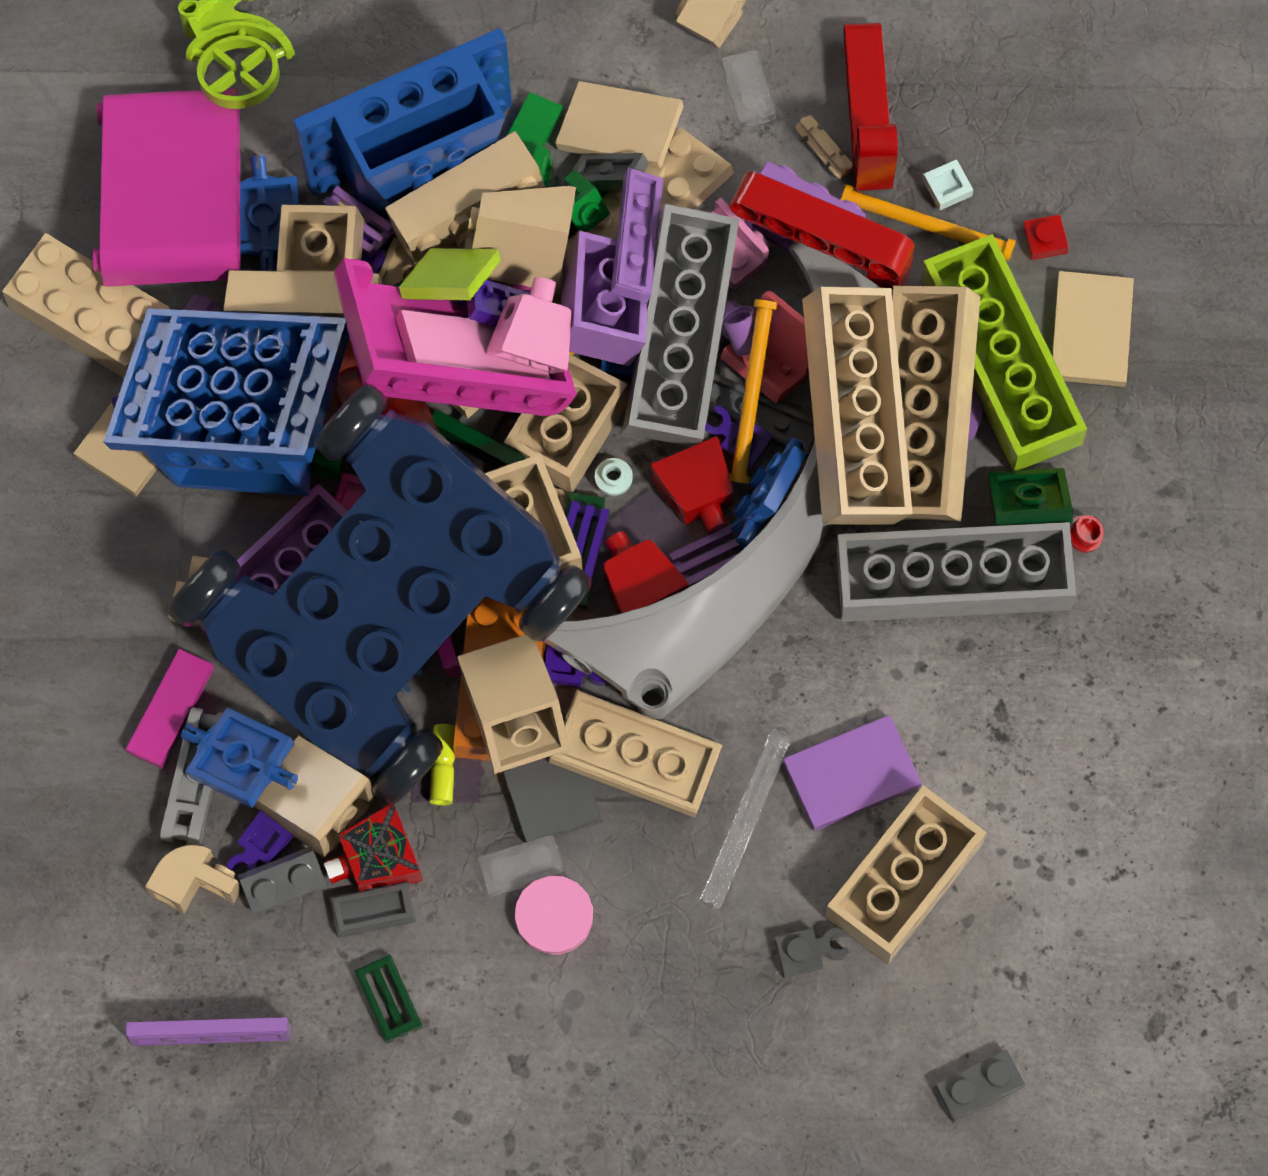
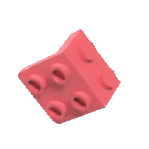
M767 291L761 296L760 300L777 302V308L772 310L760 391L777 404L805 382L809 368L804 317L775 293ZM730 343L723 349L720 358L746 379L750 355H736Z

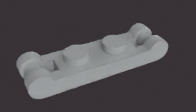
M192 707L187 724H191L199 729L209 730L217 724L223 713L218 712L217 715L206 714L204 709ZM184 739L162 823L160 840L173 843L174 839L187 841L188 846H201L213 789L191 779L185 772L196 755L198 745ZM179 814L192 816L190 826L178 824Z

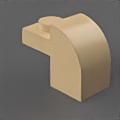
M197 845L183 846L168 853L159 862L145 886L150 897L182 913L186 912L199 887L233 904L241 892L240 885L235 880L237 875L219 864L212 868L211 865L215 859L211 849Z

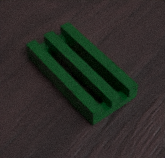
M391 954L354 970L387 1044L393 1042L395 1038L400 1036L402 1038L413 1030L417 1031L423 1028ZM385 966H387L410 1016L411 1021L404 1024L380 971ZM373 973L397 1028L389 1029L365 975Z

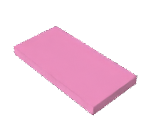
M401 310L396 317L409 362L550 380L547 372L486 354L496 328L494 326L469 318Z

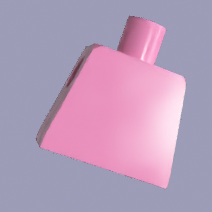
M535 277L533 278L530 295L520 294L508 298L486 354L550 374L567 371L571 310L568 307L552 303L556 282Z

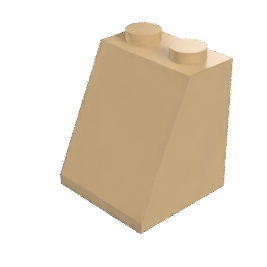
M562 186L482 193L480 208L472 207L468 229L474 230L475 235L474 238L466 237L464 249L499 250L501 262L487 278L488 280L532 287L533 278H545L556 282L554 292H557L569 235L576 187Z
M522 635L457 656L463 682L495 774L570 750L559 700L535 641L527 635Z
M298 735L293 741L294 746L281 765V768L298 775L297 784L292 783L294 788L288 790L280 784L271 782L265 788L254 807L259 811H264L292 832L294 837L307 847L312 846L313 851L326 861L341 843L339 835L354 826L375 800L370 780Z

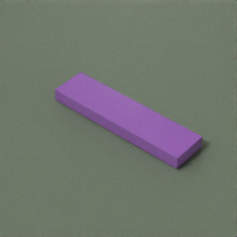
M629 167L623 177L611 293L647 303L652 293L663 178Z
M287 1017L126 1022V1037L133 1046L290 1040V1024Z

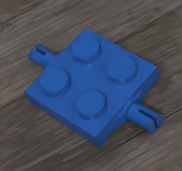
M259 155L260 169H258L257 157L253 156L250 158L252 177L240 182V257L260 256L261 271H268L267 263H269V271H276L275 255L278 254L281 206L300 205L297 176L281 178L267 176L266 157Z
M790 438L783 453L777 452L766 468L761 465L751 477L749 485L752 486L749 495H744L733 511V514L737 517L731 530L739 535L736 538V542L740 546L745 548L755 538L757 532L762 529L763 523L776 513L807 454L801 450L804 446L800 440Z
M227 707L217 724L207 732L191 724L185 726L187 731L185 729L182 730V739L198 745L195 757L185 770L187 775L191 779L253 808L265 788L271 782L280 784L288 790L294 788L292 783L297 784L298 775L281 768L282 762L294 746L291 737Z

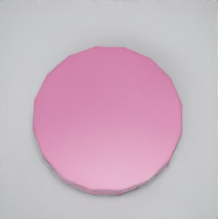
M547 876L533 881L522 891L516 903L515 923L520 937L530 948L538 952L550 953V955H562L575 950L587 939L593 924V906L588 893L577 882L563 876Z

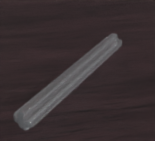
M775 728L769 731L701 894L700 901L708 907L719 909L723 905L791 741V737L785 731Z

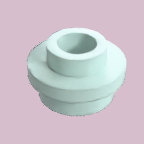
M606 459L595 470L596 486L604 494L610 496L621 495L632 484V470L621 459ZM610 471H617L621 476L617 480H610L607 478V474Z

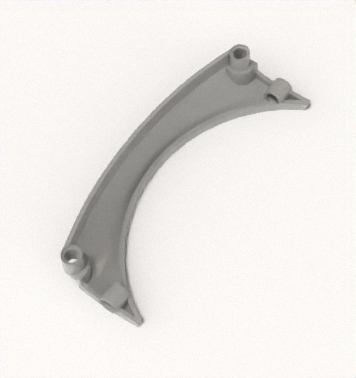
M796 241L789 248L790 253L807 279L811 292L819 287L880 288L841 260ZM815 442L795 486L768 525L738 555L712 575L676 595L647 607L609 617L582 621H564L543 642L561 652L563 659L577 670L586 674L594 672L622 692V698L636 706L638 713L658 721L663 719L714 675L761 627L795 585L833 529L835 524L822 523ZM656 693L663 698V701L659 705L649 706L642 699L647 694Z

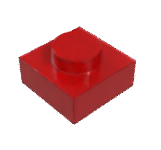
M1060 214L1024 221L1023 230L1031 260L1068 253L1069 247Z

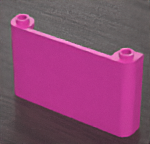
M228 88L221 93L227 96H239L238 88ZM201 90L104 95L103 102L97 103L98 125H102L100 249H93L95 272H101L104 287L228 280L229 270L241 271L240 109L220 107L209 101Z
M343 258L334 271L333 276L362 384H372L385 397L540 416H550L562 412L576 397L577 394L569 367L567 371L553 374L548 373L549 380L409 362L396 322V317L401 310L468 318V308L457 305V300L402 299L399 287L370 283L373 278L372 268L369 263L362 260ZM513 284L510 286L528 293L531 292V287Z

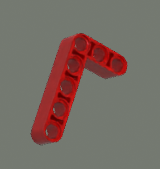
M881 22L844 24V55L855 191L891 190L894 185L898 157V137L896 124L889 123Z
M750 171L745 173L729 205L730 210L735 215L867 271L866 278L880 288H891L892 297L893 286H906L911 274L915 244L909 237L762 174Z

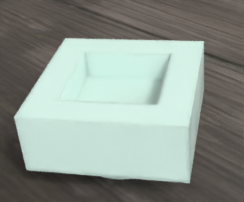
M957 159L923 174V182L939 211L973 195V188Z

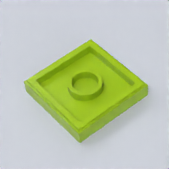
M430 248L399 286L402 299L471 300L501 262L499 250Z

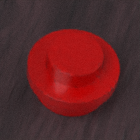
M1079 515L1073 518V524H1070L1072 547L1080 552L1090 553L1101 545L1104 530L1097 518L1090 515Z

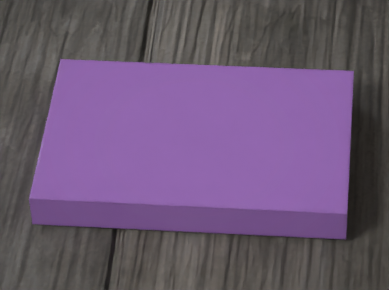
M890 715L783 758L785 769L814 832L922 786L921 780Z

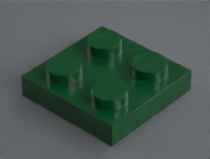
M1064 468L988 472V487L995 526L1065 522L1073 524V508Z

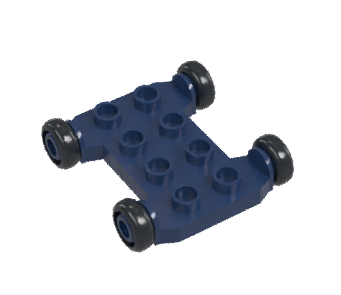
M364 384L333 415L316 435L314 441L315 448L328 460L337 461L344 455L348 456L346 461L352 465L366 490L364 494L278 590L254 581L246 574L239 581H236L235 578L240 572L238 561L228 552L219 550L209 556L168 604V613L178 624L185 627L192 626L199 620L201 622L199 626L206 631L214 653L221 663L318 748L350 767L365 770L370 776L375 774L376 776L371 783L373 794L386 805H393L410 792L432 767L443 750L442 741L429 729L421 728L413 734L410 733L415 723L408 717L397 697V693L485 596L513 607L518 613L523 611L519 618V628L533 641L541 642L548 638L583 600L591 588V579L576 565H567L559 571L562 560L556 555L546 528L427 422L398 415L392 409L384 416L382 412L387 406L385 395L372 384Z

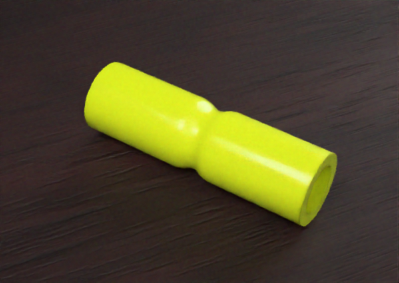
M437 724L433 726V733L442 741L443 750L431 768L429 803L445 806L453 803V763L455 761L453 743L455 726Z

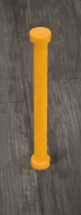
M850 185L845 186L841 201L849 200L863 210L966 244L988 236L987 234L854 191V187ZM994 237L1005 260L1009 262L1016 240L1009 238L1008 241Z
M755 299L754 301L757 313L732 473H728L730 481L747 484L750 481V476H747L772 310L777 308V302Z

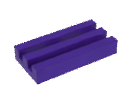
M572 501L567 517L572 534L577 516H584L576 542L581 556L591 519H598L584 571L592 579L609 517V509L602 508L598 510L594 509L592 505L582 506L580 502Z

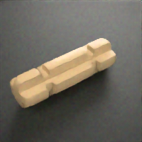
M813 116L803 117L795 126L797 133L804 140L808 139V146L825 165L829 163L828 169L836 178L840 179L847 176L854 167L853 163L845 154L843 156L840 155L842 150L824 129L821 131L818 129L820 124Z

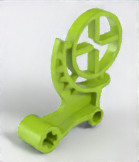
M183 0L178 5L183 32L188 38L194 39L187 48L186 59L190 62H196L199 59L197 77L205 97L212 103L228 109L252 107L267 99L276 89L279 82L280 70L277 59L285 56L289 60L295 55L293 46L283 31L272 22L260 16L236 11L234 7L242 0ZM262 40L270 42L271 44L275 45L278 49L273 50L266 42ZM237 48L256 50L241 62L242 71L240 72L242 83L252 93L241 96L221 94L236 82L234 73L237 71L235 61L224 52ZM268 58L272 63V72L266 83L262 85L248 72ZM215 59L228 72L208 86L204 80L205 72L211 61Z

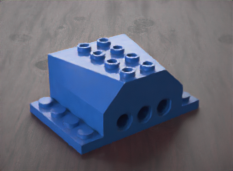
M501 28L293 119L305 182L311 195L319 192L327 193L333 191L341 182L346 181L356 200L382 218L390 220L385 207L496 143L505 120L503 113L512 106L507 39Z
M147 308L103 443L111 450L144 452L177 487L310 496L311 464L315 452V437L322 429L350 338L345 318Z

